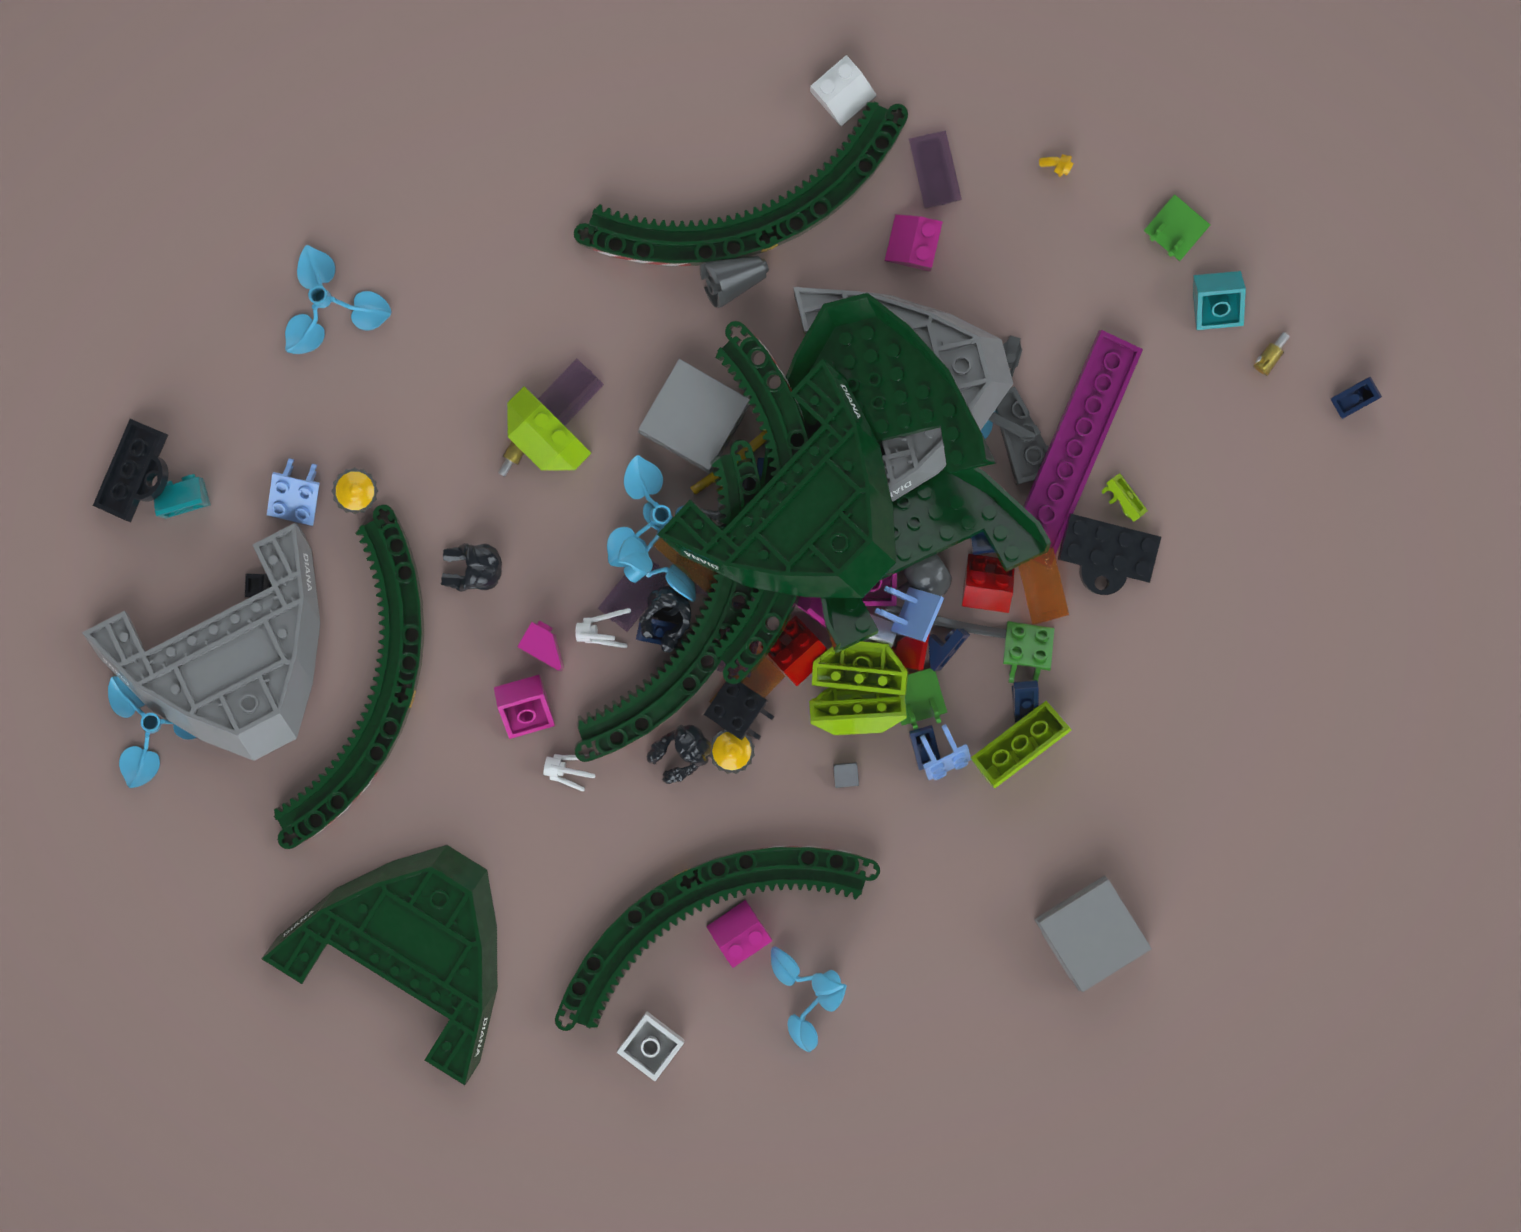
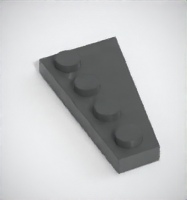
M1014 386L1009 389L995 409L996 414L1036 433V437L1022 438L1000 427L1016 485L1035 480L1049 446H1046L1040 435V430L1032 421L1026 405Z

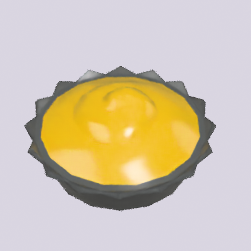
M355 467L351 470L345 469L343 473L338 474L337 479L333 482L334 487L331 491L334 495L333 500L337 503L338 508L343 509L346 513H364L377 500V482L372 478V474L367 473L364 469L359 470Z
M727 730L718 731L717 735L712 738V748L709 756L712 759V764L717 766L719 771H724L727 774H737L739 771L746 770L747 766L752 764V758L755 756V745L747 734L743 740H740Z

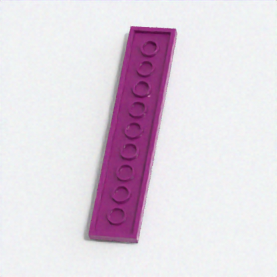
M1099 330L1023 506L1041 523L1051 541L1047 553L1032 559V561L1046 567H1050L1064 536L1069 513H1074L1143 351L1142 348L1103 330Z

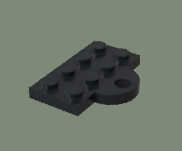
M129 419L92 506L131 523L140 501L149 502L160 496L167 485L169 475L166 462L159 457L168 434ZM157 476V482L152 486L153 479Z
M1069 513L1058 560L1080 565V579L1089 591L1099 595H1110L1123 587L1127 577L1150 583L1161 536ZM1099 576L1105 577L1107 581L1106 587L1102 590L1097 589L1095 586V580Z

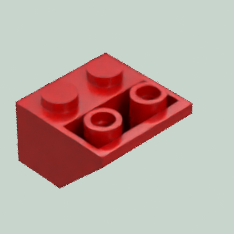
M968 554L962 607L1009 613L1013 596L1015 568L1006 572L998 558Z
M795 615L787 623L767 655L798 686L813 672V662L828 649Z

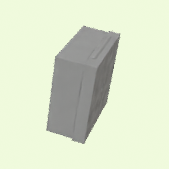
M679 359L641 423L638 433L710 474L714 468L710 462L716 456H722L750 406L748 404L750 399Z
M1105 875L1034 919L1042 931V935L1078 991H1086L1152 949Z

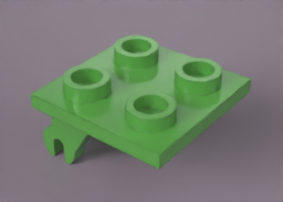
M1174 194L1145 228L1144 232L1150 236L1149 239L1152 242L1155 240L1169 252L1167 255L1170 257L1174 256L1178 261H1181L1209 228L1210 224Z
M1007 622L1003 664L1011 665L1008 683H1014L1017 665L1035 667L1033 681H1038L1041 670H1051L1055 628Z
M931 668L908 674L905 695L907 718L901 721V726L911 723L913 730L918 729L917 721L931 717L935 718L937 724L942 723L939 715L947 713L936 671H933Z

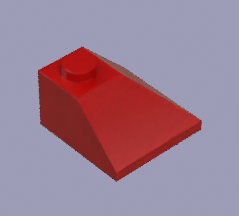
M929 635L926 642L905 636L896 643V647L892 646V650L905 668L923 671Z

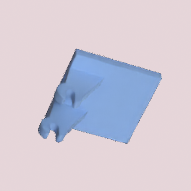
M289 458L283 474L272 473L267 516L313 526L320 485L319 482L314 481L317 465H311L306 480L292 478L290 475L293 470L292 464L294 459Z
M885 586L884 591L897 596L905 602L899 616L877 607L875 613L894 622L890 631L926 642L944 598L911 587L908 588L905 594L892 587Z
M946 724L941 727L953 753L939 760H936L925 735L920 736L931 760L923 764L928 780H939L947 775L946 772L954 768L956 770L962 769L971 760L967 744L957 748Z

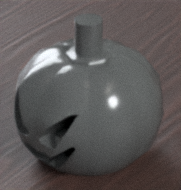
M935 554L903 569L907 582L898 587V590L906 594L908 588L911 587L942 596L950 588L952 576L938 555Z

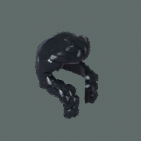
M464 543L458 548L443 550L444 561L465 560L467 568L465 576L443 573L441 585L450 586L451 588H456L459 592H463L468 589L486 591L495 588L498 584V580L502 575V561L498 550L489 544L469 545Z
M663 586L649 594L647 600L648 608L639 621L641 623V634L646 639L649 637L653 638L654 636L652 616L660 621H674L678 623L671 630H667L661 639L662 650L670 653L674 650L678 639L690 628L691 607L687 598L679 594L671 586Z
M679 725L676 730L667 733V736H662L659 741L651 745V750L646 756L649 763L656 764V762L661 760L667 753V747L673 740H675L676 752L684 761L690 762L689 766L682 768L674 767L669 771H665L662 780L666 784L676 781L681 782L687 776L693 774L699 766L708 763L712 746L697 726Z

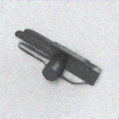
M1010 335L1003 344L1009 368H1011L1010 373L1013 377L1014 370L1018 367L1022 348L1020 345L1021 338Z

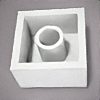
M646 1011L618 1048L617 1053L653 1081H656L682 1047L685 1040Z

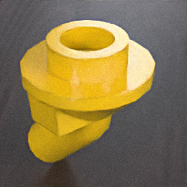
M1064 154L1060 158L1043 157L1039 159L1040 167L1055 166L1054 172L1058 174V177H1061L1063 174L1067 176L1074 163L1071 162L1072 156Z

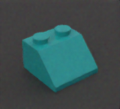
M1241 271L1193 275L1196 330L1244 326L1246 287Z
M191 474L182 477V482L173 484L172 481H168L164 491L154 499L156 516L166 519L211 506L203 478Z

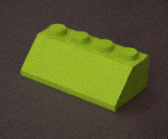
M1045 701L973 755L971 760L992 788H996L1072 730L1053 707Z

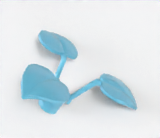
M306 245L299 257L297 276L300 284L304 288L310 289L308 297L313 303L314 318L312 320L306 314H299L291 318L285 331V351L292 354H304L315 350L321 345L325 337V329L321 325L316 324L318 321V308H326L331 302L353 310L351 314L353 324L365 331L376 329L391 316V308L384 298L371 291L358 293L354 298V306L332 297L331 293L323 287L322 283H328L333 279L336 271L335 263L326 253Z
M639 455L635 456L626 468L624 488L632 499H640L645 496L646 500L653 505V508L649 512L650 522L636 534L631 528L620 527L609 535L607 540L608 563L615 567L627 566L617 562L620 547L628 537L638 539L646 548V542L638 537L654 524L662 525L673 518L667 506L658 505L650 497V495L658 493L662 488L663 476L661 471L653 463ZM680 506V507L676 510L675 515L678 513V511H679L683 506Z
M649 502L643 507V515L647 523L650 522L649 512L653 508V505ZM667 523L662 525L654 524L652 528L656 529L658 534ZM657 534L646 548L641 541L634 537H628L622 543L617 562L627 565L624 568V573L631 582L636 583L645 575L650 578L652 575L665 572L668 584L675 591L690 601H695V584L692 576L684 567L674 563L670 568L663 567L651 571L653 563L648 556V552L660 538Z
M112 676L108 685V698L111 708L117 715L123 718H129L137 711L142 716L140 723L146 732L144 748L131 746L123 751L119 759L120 771L127 786L135 788L149 782L157 774L160 767L158 754L147 751L150 734L158 732L161 724L173 723L166 719H160L154 713L145 714L140 709L145 704L117 676ZM174 724V732L180 738L186 740L197 738Z
M773 946L771 949V965L778 980L787 986L793 985L795 981L804 982L812 980V988L815 995L818 996L800 1015V1018L793 1014L789 1017L787 1023L788 1031L793 1041L801 1049L811 1052L818 1044V1035L813 1025L805 1020L806 1015L818 1003L827 1011H835L843 1001L847 985L841 983L839 975L834 970H828L824 974L816 973L812 976L799 977L800 969L795 960L778 947Z

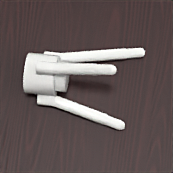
M627 608L592 618H583V623L576 624L577 642L627 648L628 645L626 643L610 641L615 640V636L598 634L597 625L592 623L630 613L631 609Z
M554 754V757L547 756L543 775L550 776V780L585 791L584 787L560 776L568 773L595 778L593 773L565 768L566 762L562 761L578 760L576 755Z

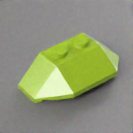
M525 386L507 402L508 438L541 470H575L591 454Z
M861 641L836 654L832 646L813 662L812 686L906 695L908 671L889 644Z
M828 687L816 698L809 701L811 724L833 735L883 733L907 718L905 695Z

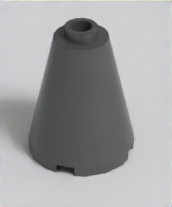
M759 256L711 261L700 265L701 280L706 279L707 287H704L705 292L712 305L718 308L725 306L764 280L766 273L769 272L765 259H761Z

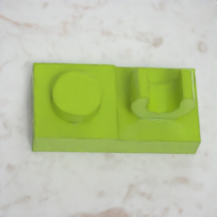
M1120 473L1106 483L1107 486L1101 491L1102 494L1111 491L1114 497L1109 503L1113 504L1119 500L1123 513L1128 518H1131L1133 522L1148 511Z

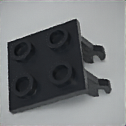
M725 682L703 714L740 740H743L747 733L758 740L762 737L750 729L759 713H762L771 720L775 717L763 709L768 700L741 682L738 684Z

